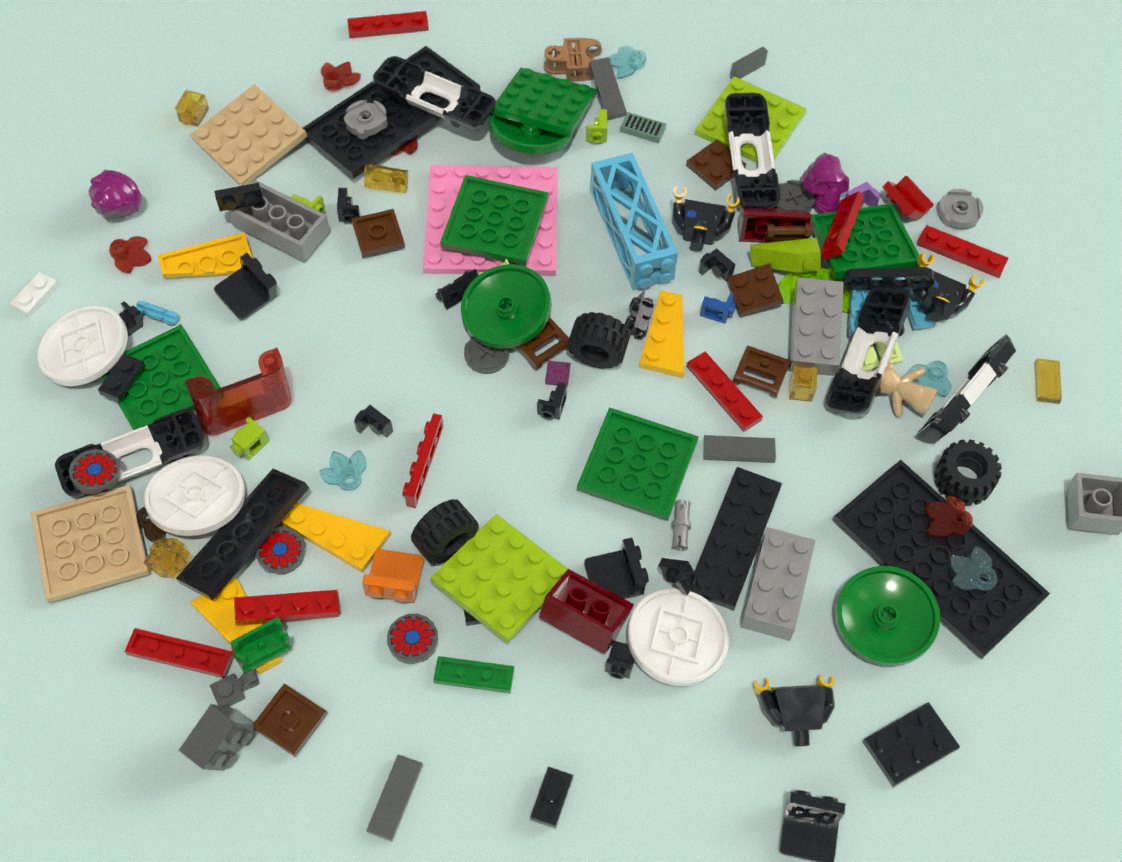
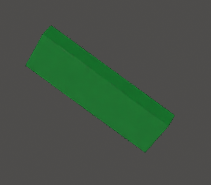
M438 656L433 682L434 684L511 694L514 666Z

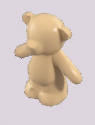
M891 362L888 363L880 388L882 393L892 394L894 413L897 417H901L903 414L902 400L923 416H925L938 390L912 382L925 374L924 368H917L900 377L893 369V364Z

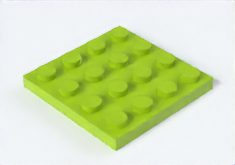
M733 76L695 129V135L711 143L717 139L731 151L725 99L732 93H759L767 101L770 121L769 130L775 160L805 116L807 108ZM750 143L742 144L740 146L741 156L758 164L755 146Z
M495 514L472 539L467 541L431 576L430 582L508 644L542 608L545 596L568 568L498 514Z

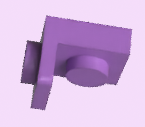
M868 182L848 191L845 196L847 197L859 191L864 196L861 206L866 203L868 207L877 206L880 199L878 191Z

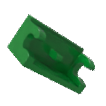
M278 617L230 641L232 654L244 674L291 650L289 635L284 633L282 623Z

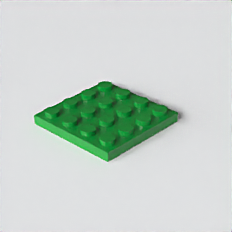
M520 67L496 100L495 109L491 114L571 137L595 99L597 90L586 84L581 85L568 79H560L547 73L542 74L529 68Z
M465 175L440 241L441 248L501 261L507 259L510 263L527 266L549 199V192Z
M893 204L861 208L858 211L855 219L856 222L852 227L844 252L837 257L833 256L826 259L835 279L844 278V273L853 268L919 267L917 263L919 253ZM837 211L811 215L812 231L818 240L821 250Z
M182 324L124 352L126 355L143 361L146 366L121 403L117 402L133 430L152 424L153 420L182 409L194 411L224 395ZM113 367L102 376L104 380L106 379L110 371L113 369Z
M609 407L577 484V490L668 521L699 436Z

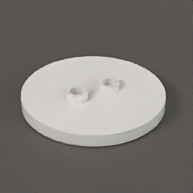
M88 306L76 309L58 319L47 330L38 348V365L52 382L59 385L77 386L94 381L107 373L124 353L128 341L127 327L120 316L107 307Z
M211 456L186 457L168 464L152 477L144 493V504L149 518L160 529L181 536L201 535L221 528L237 515L244 503L245 486L240 472L225 460Z
M669 588L649 594L637 604L627 627L628 646L637 664L654 679L673 686H691L706 681L719 670L728 652L729 635L723 617L712 603L691 591L689 595H683L680 589Z

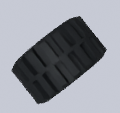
M599 312L583 313L574 322L567 348L570 354L574 355L573 357L583 364L600 369H610L619 366L623 362L630 339V331L625 324L611 315Z
M963 439L959 440L958 443H951L949 448L947 447L935 467L934 477L936 478V486H940L939 492L941 494L945 493L947 495L946 499L949 501L951 499L956 500L955 504L961 505L963 502L966 506H971L973 502L975 505H978L982 500L988 499L1002 474L1000 472L1002 469L1001 463H997L999 457L997 454H992L993 450L990 447L985 448V444L982 442L976 444L975 440L969 439L968 442H965ZM957 467L971 469L978 478L972 479L964 476Z
M450 499L433 507L419 520L411 533V541L430 564L437 565L448 561L467 541L472 539L478 531L479 524L459 500Z

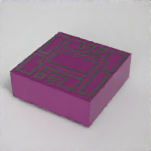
M548 361L545 384L557 385L562 383L568 386L571 363Z

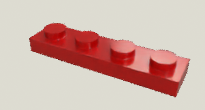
M426 11L347 18L350 39L429 31Z
M859 191L843 198L840 202L821 250V255L825 260L833 256L837 257L845 250V245L850 237V232L856 222L855 219L858 211L861 209L860 206L864 198Z
M928 225L925 226L917 243V246L996 278H1000L1008 261L1006 256Z
M706 351L687 362L686 367L743 432L762 421V414Z
M433 413L431 420L425 424L424 441H420L418 444L417 461L412 462L409 483L406 482L403 487L402 496L405 497L407 507L416 508L444 427L442 415Z
M337 590L234 597L235 625L267 623L276 617L280 621L339 617L340 613Z
M137 628L133 629L124 651L129 656L220 678L226 677L233 658L232 651Z

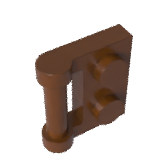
M804 223L803 226H774V224H766L762 243L809 239L812 236V224Z
M549 317L545 327L537 336L516 348L529 361L531 367L534 370H538L544 362L562 350H568L569 337ZM554 339L559 341L540 355H535L534 352Z
M747 345L733 382L737 384L741 382L761 389L777 398L791 360ZM746 370L757 375L772 379L775 382L774 384H771L763 380L744 374V372Z

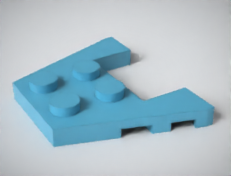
M901 277L895 278L897 280H903ZM872 278L873 280H882V278ZM901 289L910 295L911 301L908 316L913 330L932 328L935 322L931 321L927 314L918 308L917 301L910 294L911 289ZM851 290L849 336H854L858 326L859 314L871 290Z

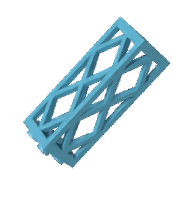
M633 153L592 162L590 192L632 290L646 289L652 285L665 284L674 280L678 252ZM628 188L632 199L619 190ZM614 200L630 210L627 225L623 223ZM638 216L642 219L651 241L635 231ZM633 244L641 250H643L644 252H646L647 254L638 256Z

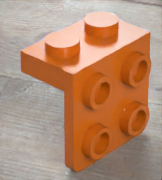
M377 549L374 554L370 574H364L362 585L365 595L373 598L415 603L424 564L423 556Z

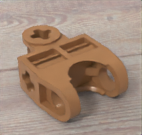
M564 38L563 46L552 45L545 49L544 57L546 61L544 62V70L551 75L566 74V79L570 81L592 80L589 61L596 60L593 57L601 54L602 45L596 39ZM592 46L598 47V48L595 49V50H589V49H588V48H590V47H592Z

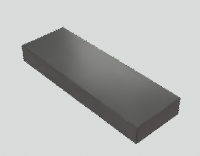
M609 57L589 61V68L602 108L607 109V120L626 116L627 111Z
M704 435L703 460L775 463V438Z
M399 754L397 755L366 829L367 833L393 842L423 768V763Z

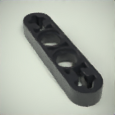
M928 267L853 268L844 273V286L850 290H872L879 287L927 289L934 285V271ZM877 277L882 278V280H873L872 278ZM897 277H904V278H906V279H904V280H897V279H895V278H897Z

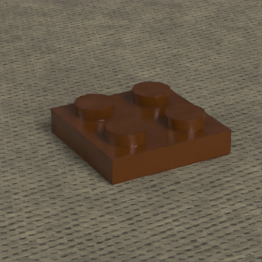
M717 139L686 162V166L715 191L734 178L731 151ZM742 161V165L746 169V163Z
M394 209L351 218L362 258L405 248Z
M770 263L727 277L741 318L784 304Z
M283 684L253 723L256 725L253 730L296 757L326 717L327 712L288 685Z

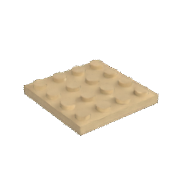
M253 84L191 133L190 136L239 186H243L252 182L307 137V133L260 88Z
M130 485L31 512L44 592L48 603L150 574Z

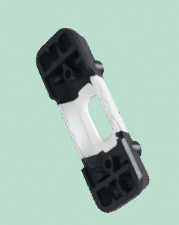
M388 57L373 75V82L382 93L396 98L399 104H411L450 121L454 127L462 126L472 131H478L496 106L493 96L468 86L466 88L423 70L420 65L401 57ZM431 92L449 100L450 103L446 108L442 109L420 100V97L423 93Z
M732 93L725 99V112L737 198L739 197L740 207L763 209L775 207L779 203L781 195L778 175L775 170L766 98L759 93ZM750 143L755 146L758 159L757 169L747 170L743 167L740 152L742 144Z
M879 287L872 289L868 293L858 317V326L840 371L835 374L826 397V404L830 409L857 415H867L870 412L874 399L881 393L880 384L897 340L905 332L904 322L910 310L911 301L910 295L905 290ZM876 342L884 343L885 351L877 369L872 372L864 371L862 366L870 346Z
M1007 334L995 342L968 372L969 376L944 404L940 412L933 413L918 431L917 437L935 444L951 432L959 423L962 424L971 413L967 410L986 387L1007 371L1008 367L1005 364L1016 352L1012 340Z
M182 409L155 419L152 424L96 445L89 444L65 453L56 460L55 469L65 494L80 498L88 495V493H83L74 487L70 479L69 468L71 462L85 451L94 449L106 450L119 459L139 449H149L152 452L151 460L126 471L121 470V475L117 482L119 483L199 452L204 445L205 436L194 411Z

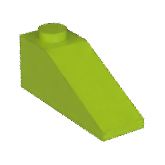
M817 238L750 245L751 266L759 267L770 263L771 268L796 273L821 271V251Z

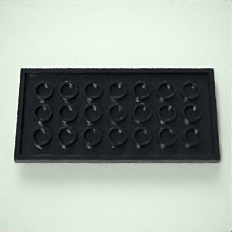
M428 46L423 47L405 59L420 65L423 70L463 87L467 88L470 86L481 91L480 85ZM372 81L304 126L303 129L307 133L306 141L354 179L440 120L441 117L408 103L399 104L396 98L382 93ZM431 92L423 93L420 97V100L442 109L446 108L450 103L449 100ZM367 100V103L373 104V101H377L385 107L388 125L380 132L370 135L366 139H360L346 127L344 116L347 114L346 110L357 101Z
M901 459L833 518L846 533L882 566L904 569L921 579L935 596L940 611V621L981 659L994 649L1050 595L1043 586Z

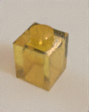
M185 90L175 109L179 122L199 127L209 107L204 94Z
M794 365L790 377L789 400L812 402L817 389V368Z

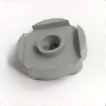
M361 100L350 105L346 110V116H344L347 129L360 139H366L370 135L385 129L388 125L385 107L381 103L373 101V104L367 103V100Z
M953 189L941 198L938 212L943 219V224L947 227L973 228L982 216V201L978 197L976 199L971 196L972 192L968 190ZM961 206L964 211L958 210L957 207Z

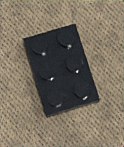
M929 702L865 738L863 744L893 788L960 748Z

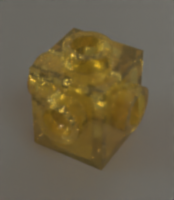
M176 538L159 539L151 546L150 554L143 564L161 578H174L185 567L186 559L190 553L183 548L184 544Z

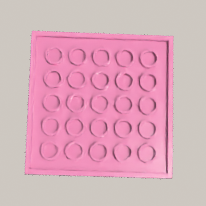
M430 165L423 261L424 274H464L465 271L470 272L474 269L477 270V273H481L504 262L441 248L440 246L441 238L464 176L469 175L549 192V199L527 266L525 267L534 270L540 276H556L558 167Z

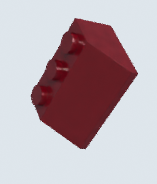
M741 208L738 221L739 242L762 243L766 224H774V226H803L804 223H810L811 214L807 210Z
M567 569L545 596L539 618L606 654L620 633L634 604L576 572Z

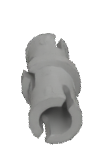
M681 500L675 501V520L672 521V528L674 529L672 548L680 551V546H682V551L688 549V530L691 529V522L689 521L691 502L683 500L682 505Z

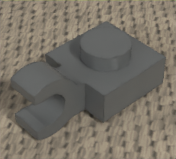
M251 670L246 674H242L239 679L233 673L209 686L217 705L230 707L246 699L243 692L256 687L260 683L256 674Z

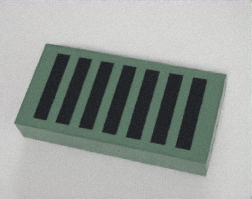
M627 112L620 126V132L656 143L660 142L666 129V123Z

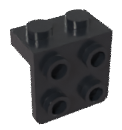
M248 253L240 257L241 268L214 287V292L239 320L246 319L277 297V282L270 273L266 274L259 260L255 257L252 258Z
M632 537L622 540V548L619 551L589 557L584 560V567L590 581L624 599L643 595L646 583L649 582L647 570L641 567L639 561L642 560L639 545L635 546Z
M803 790L790 792L785 803L779 846L780 853L813 862H834L839 821L845 814L846 803L838 802L837 798L831 796L814 797L811 796L810 792Z

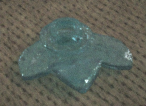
M631 46L619 47L618 53L609 57L612 67L618 68L617 79L631 76L636 70L643 68L646 63L645 53L641 50H635Z
M932 361L927 365L916 364L907 371L909 373L917 368H924L925 374L913 381L919 385L937 389V394L942 397H946L951 391V383L947 378L948 369L942 361Z
M361 450L355 452L350 458L334 451L330 457V468L319 471L321 478L330 485H339L343 490H355L361 484V474L366 469L367 464L366 458ZM348 478L354 479L351 482H346Z
M975 546L970 558L951 556V567L957 574L952 582L956 586L964 590L978 588L982 591H988L995 587L997 576L992 569V559L983 549ZM980 577L986 578L987 582L982 581Z

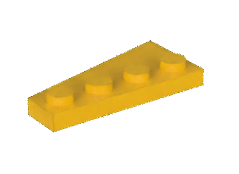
M245 232L157 255L164 278L232 275L241 268L240 257L248 253L252 257Z
M660 290L639 362V368L684 378L682 295Z
M298 503L294 505L281 521L284 527L296 530L302 538L361 573L372 562L375 551L381 549L391 536V531Z
M236 577L227 583L213 601L204 596L190 601L191 605L230 644V641L262 625V623L235 625L234 597L246 596ZM278 656L254 670L260 675L283 661Z

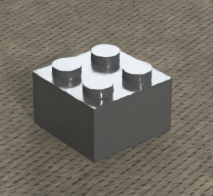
M210 704L178 751L203 770L225 771L236 761V754L239 749L250 741L253 735L252 731L256 725L232 707Z

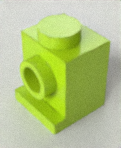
M250 417L246 419L247 425L235 432L231 438L233 444L230 446L235 455L238 457L242 455L248 461L269 443L266 430Z

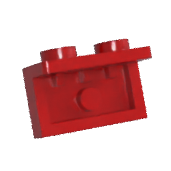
M904 176L897 184L887 181L882 186L887 192L885 196L892 203H897L900 206L899 211L906 218L912 217L920 220L934 205L909 176Z

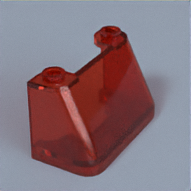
M278 347L261 354L258 360L260 374L215 390L211 380L204 376H197L184 381L189 400L204 433L211 436L219 435L247 424L246 419L248 417L256 421L283 411L290 406L292 395Z

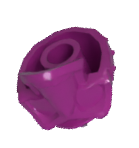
M825 152L819 155L800 177L801 184L805 190L812 195L818 194L814 206L820 213L837 211L841 202L840 195L849 191L850 179L843 172L839 158Z
M104 170L99 175L91 178L90 182L92 185L88 192L92 201L91 206L94 209L99 210L105 215L130 217L139 211L142 201L141 193L137 184L129 176L114 170Z

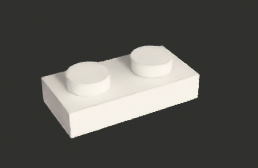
M38 272L12 300L10 305L12 309L31 318L59 287V284L56 280Z

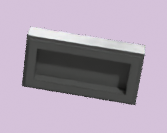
M763 46L733 62L730 79L733 76L741 79L765 66L768 50Z

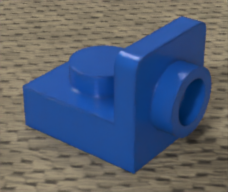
M729 294L727 302L705 296L700 316L726 324L728 315L733 316L736 303H733L734 294Z

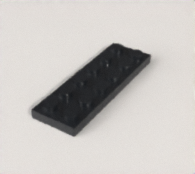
M740 467L736 468L695 569L696 582L691 588V592L704 597L709 602L734 611L780 492L781 482Z
M273 468L244 500L237 515L213 535L176 577L178 582L213 601L307 492L309 487L306 482Z

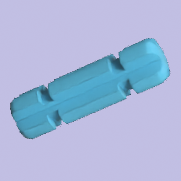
M138 301L136 304V308L141 314L165 321V323L171 325L178 323V313L153 304L151 305L145 301Z

